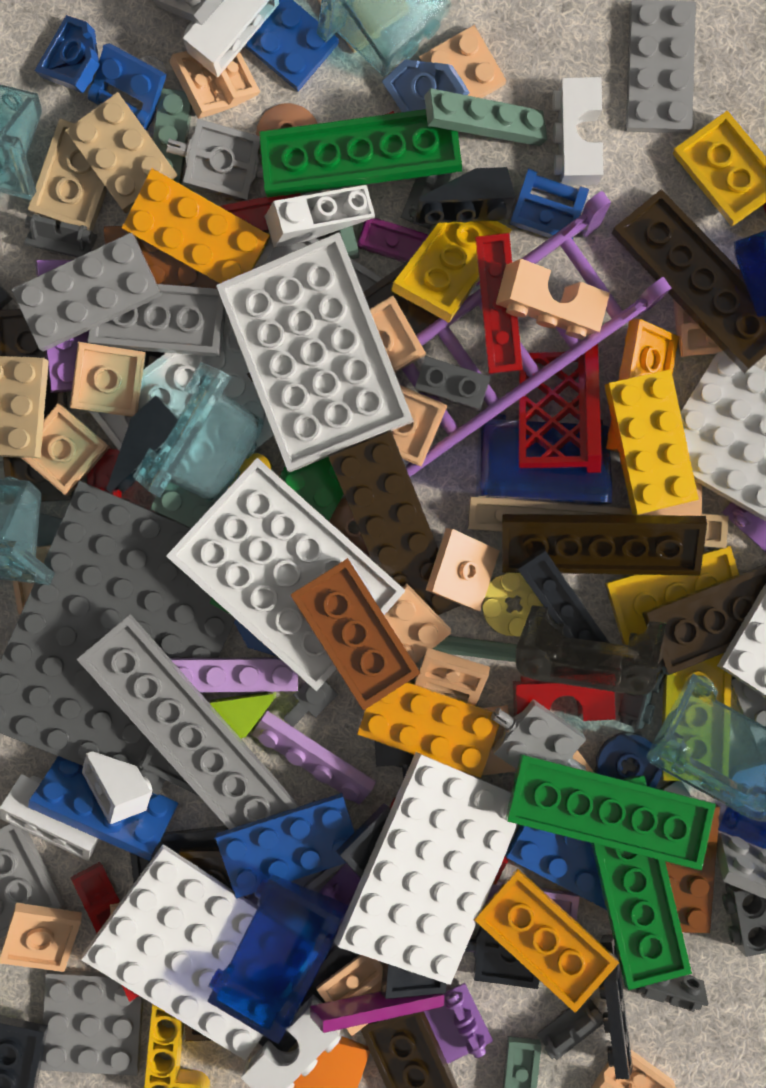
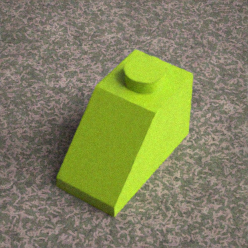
M260 692L212 699L209 703L242 740V738H246L274 701L276 692Z

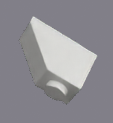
M93 751L86 753L82 774L109 824L147 810L152 795V786L148 778L142 776L137 766Z

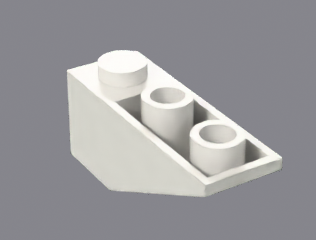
M366 185L273 201L265 215L274 248L306 242L375 218V212Z

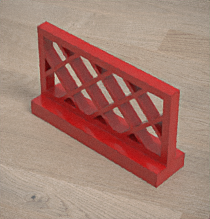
M598 344L573 361L578 362V368L568 376L562 370L554 374L562 382L553 390L544 383L537 386L538 389L546 394L537 404L526 397V395L519 399V468L587 467V473H601ZM566 351L529 353V355L536 364L540 363L545 367ZM524 369L520 371L519 385L529 378ZM568 386L579 393L570 403L559 396ZM552 400L563 408L554 417H551L542 409ZM568 413L579 420V423L570 431L559 423ZM535 414L547 422L537 432L526 424ZM552 427L564 436L554 445H551L542 437ZM579 432H580V439H579L578 437H576V435H577ZM571 441L580 449V456H565L559 450ZM535 442L547 450L541 457H526V450Z

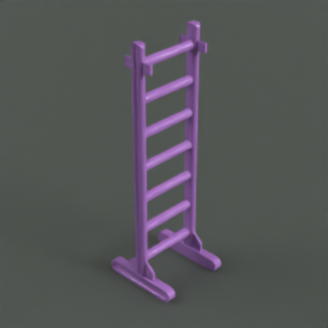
M601 191L586 202L581 216L521 259L536 264L561 246L588 285L609 292L572 239L579 232L585 238L600 227L611 204L606 194ZM662 277L649 286L636 302L625 310L621 309L610 293L606 311L611 320L601 326L600 332L590 334L583 340L566 335L565 329L556 326V329L570 349L541 370L520 342L522 366L529 378L500 399L491 386L488 385L484 398L488 407L461 427L457 426L446 410L440 424L448 436L429 449L422 467L407 461L408 464L405 467L409 477L637 315L641 316L655 306L671 289L666 279ZM480 289L466 298L449 323L439 318L416 335L422 346L438 335L460 367L478 373L481 372L452 333L449 326L477 306L482 310ZM411 363L403 368L402 371L415 388L420 372L414 363ZM423 394V395H425V396H427V397H430V398H432V399L437 400V401L440 402V400H439L438 398H436V397Z

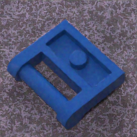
M110 43L103 45L99 60L100 66L97 69L94 83L88 91V100L97 105L113 96V94L107 92L108 84L143 102L141 110L127 102L126 104L144 129L148 130L153 121L167 74Z
M528 169L509 225L550 238L581 216L589 189L582 186L577 189L538 176L537 171ZM532 188L553 194L573 201V207L531 194L530 192Z

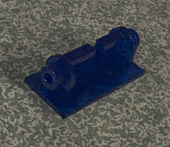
M729 802L718 830L766 849V817Z

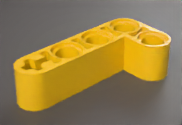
M152 1004L144 1088H156L155 1085H163L166 1088H210V1080L204 1072L180 1069L184 1023ZM161 1020H170L175 1027H165ZM165 1052L170 1055L171 1059H162L158 1053Z

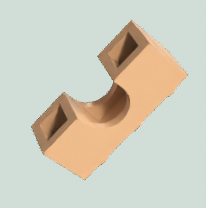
M518 259L506 265L496 304L507 308L506 312L517 317H526L527 315L537 319L536 323L540 326L547 328H556L557 326L565 329L566 335L578 339H584L586 335L600 332L610 295L609 292L583 282H578L564 288L563 296L559 303L552 298L548 290L551 270L524 259Z

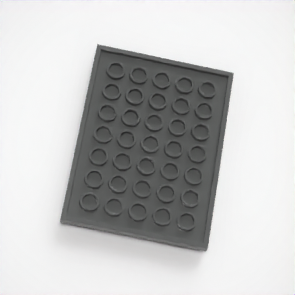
M79 481L0 661L1 734L80 765L84 764L86 753L92 751L135 765L142 776L147 777L150 781L152 793L159 795L165 779L139 767V763L151 742L77 661V658L129 614L134 617L169 658H219L235 618L211 605L209 602L212 597L166 557L191 530L190 527L83 481Z

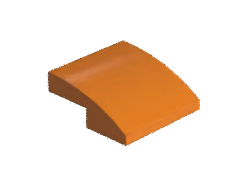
M342 1036L338 1044L329 1053L324 1050L316 1058L318 1062L307 1076L304 1077L301 1074L293 1082L295 1084L293 1088H358L370 1055L368 1046Z

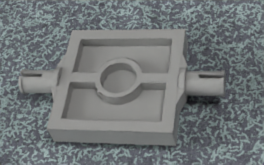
M197 119L194 135L188 144L170 138L168 140L166 153L185 157L186 172L183 186L238 201H246L250 186L254 182L255 177L264 179L263 167L259 164L258 157L260 136Z
M534 699L523 712L514 717H511L500 708H496V713H492L491 720L505 728L502 737L492 747L493 752L517 769L520 754L586 770L584 765L573 759L574 753L586 741L584 734Z

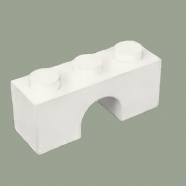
M601 77L562 78L558 90L553 91L552 109L553 111H558V123H554L553 142L559 143V155L554 156V175H559V183L565 185H598L604 175L603 142H587L579 136L576 126L582 122L597 121L602 111Z
M314 994L291 1017L287 1031L297 1040L299 1047L291 1052H283L278 1050L268 1040L245 1065L241 1079L250 1088H293L295 1085L293 1082L301 1074L305 1077L313 1070L318 1062L316 1058L324 1050L329 1053L338 1044L341 1038L339 1036L340 1030L323 1033L310 1018V1006L322 1003Z

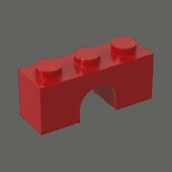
M586 672L585 678H572L571 673L552 674L553 679L540 680V675L531 674L521 675L520 681H512L514 716L523 712L533 699L550 710L552 703L557 698L572 696L577 702L578 717L582 721L616 720L614 680L604 677V672Z

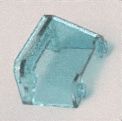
M693 673L684 684L647 754V759L661 770L752 820L765 822L766 727L717 701L718 690L714 683L704 676H697Z

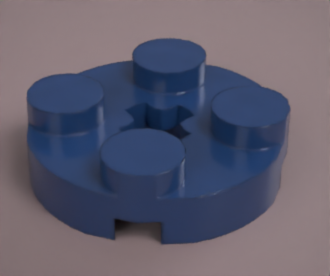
M617 733L606 740L600 747L596 756L595 772L618 779L641 774L645 776L647 786L655 788L662 775V764L660 763L656 747L646 738L634 733ZM630 757L634 758L633 764L636 766V770L634 772L628 770L626 774L622 773V761L628 760Z

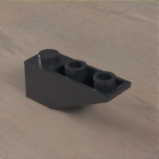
M475 168L424 194L418 199L414 224L508 220L516 198L508 168Z
M155 395L131 417L107 486V490L110 493L117 492L118 490L124 493L137 481L134 475L143 467L146 471L149 470L161 459L158 453L167 445L172 448L184 438L185 434L182 431L187 425L161 397Z

